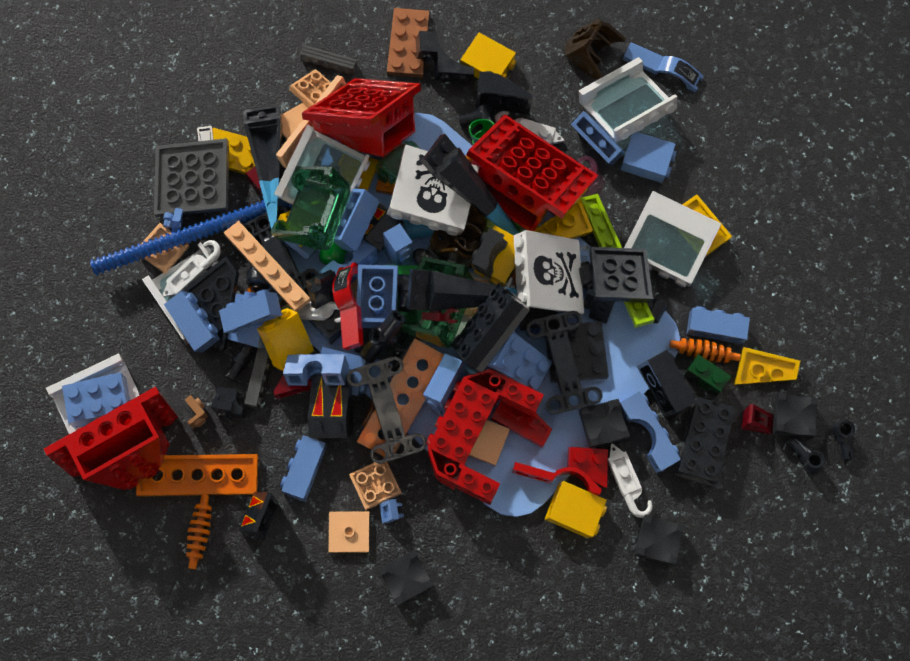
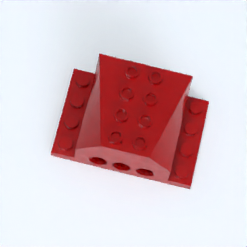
M354 78L303 111L302 119L313 123L315 131L355 151L384 157L416 132L413 97L421 91L420 83Z
M507 115L500 118L466 154V156L482 166L478 175L508 218L528 231L535 232L548 211L563 219L598 177L596 173Z
M155 386L44 448V451L52 461L72 477L81 475L83 480L123 490L132 489L139 484L138 480L154 477L159 468L162 467L163 459L170 443L161 427L171 425L178 416Z

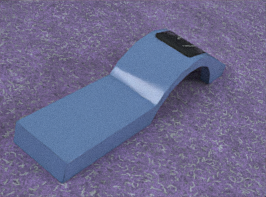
M632 42L623 57V60L626 62H631L639 57L643 61L644 70L655 75L658 73L672 74L681 79L687 89L693 92L697 91L698 87L696 85L704 77L692 65L674 56L663 57Z

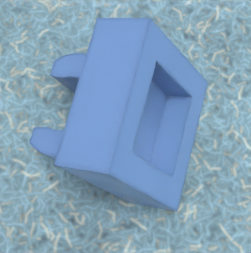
M175 208L174 215L166 212L163 217V227L172 228L174 233L178 229L181 231L183 209Z
M396 499L380 503L382 524L391 523L404 516V514H398L397 509L402 506V503H396Z

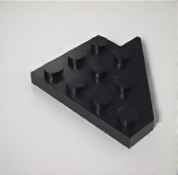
M227 256L183 290L194 294L198 300L196 302L198 306L207 313L209 323H212L217 328V335L220 340L216 343L222 351L227 349L228 333L223 331L219 310L226 308L227 304L235 301L239 271Z

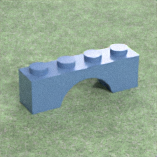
M639 391L620 402L625 422L640 423L649 431L652 445L646 457L656 473L681 460L679 450L675 445L671 444L667 430L659 424V417L650 409L649 401L644 394H641Z

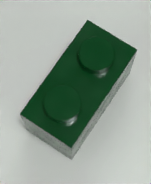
M699 354L684 374L685 377L715 397L721 392L731 377Z

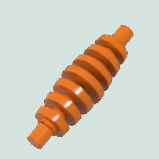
M681 338L680 341L670 340L669 347L679 350L678 353L683 354L685 351V355L690 357L693 352V358H696L699 354L709 362H713L714 358L715 362H721L723 358V363H728L730 360H740V354L733 353L731 348L726 347L724 350L723 345L719 344L717 347L716 343L711 342L710 344L708 340H704L702 343V340L697 339L694 344V339H689L686 343V338Z
M207 494L201 495L200 503L196 504L194 508L199 511L192 514V517L197 518V520H191L190 525L196 526V528H188V533L194 534V536H187V541L193 542V544H187V549L191 550V552H186V557L190 559L188 569L196 570L197 562L203 558V554H199V551H205L206 549L205 546H201V543L208 542V539L202 537V535H210V531L204 529V527H211V523L205 521V519H211V514L206 512L212 509L208 504L210 495Z

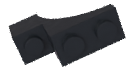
M419 31L416 37V59H422L423 61L434 60L435 80H441L442 82L458 81L459 83L471 81L474 75V67L464 66L452 60L442 49L437 32Z

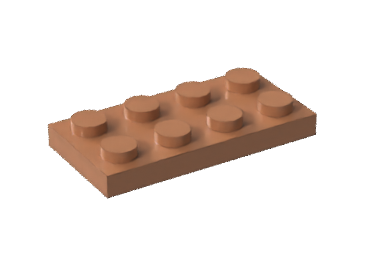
M394 8L387 75L423 78L424 61L416 59V37L419 31H428L429 11Z

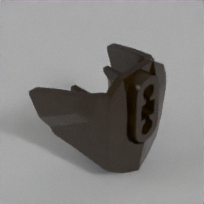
M595 20L578 29L572 38L566 42L565 56L585 74L590 75L592 79L599 80L603 75L597 64L602 59L593 52L591 44L598 50H601L607 45L611 46L614 42H625L626 38L609 23Z
M470 205L465 229L461 235L453 236L448 234L447 231L434 230L430 239L431 250L446 261H455L457 266L468 270L472 268L471 264L473 261L471 258L476 249L479 250L481 246L480 239L486 225L482 213Z

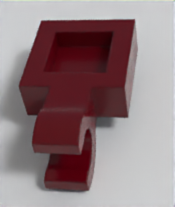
M450 308L445 313H441V310L422 312V320L457 324L458 321L452 320L451 315L452 313H459V310Z

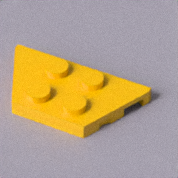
M217 128L212 129L214 140L227 138L229 141L230 171L246 175L249 170L255 167L246 136Z

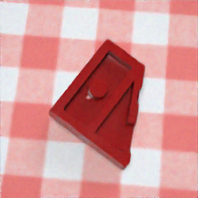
M568 447L567 467L577 468L585 472L595 483L605 488L607 487L608 449Z

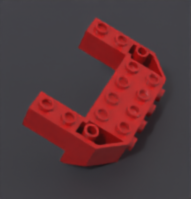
M487 369L482 373L478 372L465 376L461 382L457 381L453 389L455 395L452 399L447 400L444 406L446 412L443 417L439 416L435 424L437 430L435 434L431 433L426 444L428 445V456L438 481L453 490L457 488L491 505L500 487V483L466 467L465 463L493 407H496L498 401L534 417L544 394L492 369Z

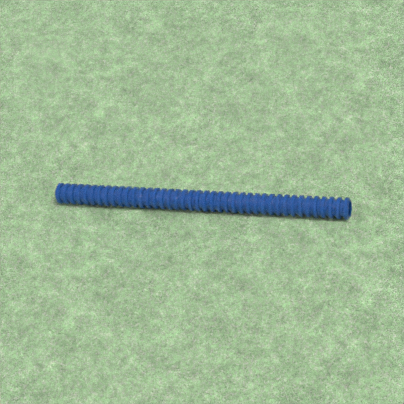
M317 181V184L311 183V186L306 185L305 188H302L298 199L307 203L308 200L319 199V196L324 197L322 183ZM278 198V206L292 208V204ZM262 200V203L256 202V205L245 206V209L239 208V211L234 210L233 213L222 214V217L217 216L216 219L211 218L210 221L207 219L204 223L201 221L199 225L196 223L193 227L190 225L187 229L185 227L181 231L178 229L177 232L174 233L173 231L170 235L167 233L164 237L161 235L158 239L157 237L154 240L149 239L147 243L144 241L141 245L138 243L137 246L126 247V250L121 249L118 253L115 251L114 254L109 253L108 256L97 257V260L94 261L92 259L90 262L92 270L98 276L101 272L104 274L106 270L109 272L112 268L115 270L118 266L120 268L124 264L127 266L129 262L132 264L135 260L137 262L141 258L144 260L145 257L148 256L149 258L152 254L155 256L158 252L160 254L164 250L167 252L168 249L171 248L172 250L175 246L178 248L181 244L183 246L187 242L190 244L191 241L194 240L195 242L198 238L201 240L204 236L205 238L208 235L213 236L215 232L217 234L221 230L224 232V229H229L238 221L245 224L247 221H251L267 212L265 202Z

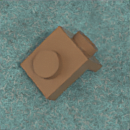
M190 395L185 401L196 414L187 422L193 429L202 426L208 416L203 410L205 406L200 399H194Z

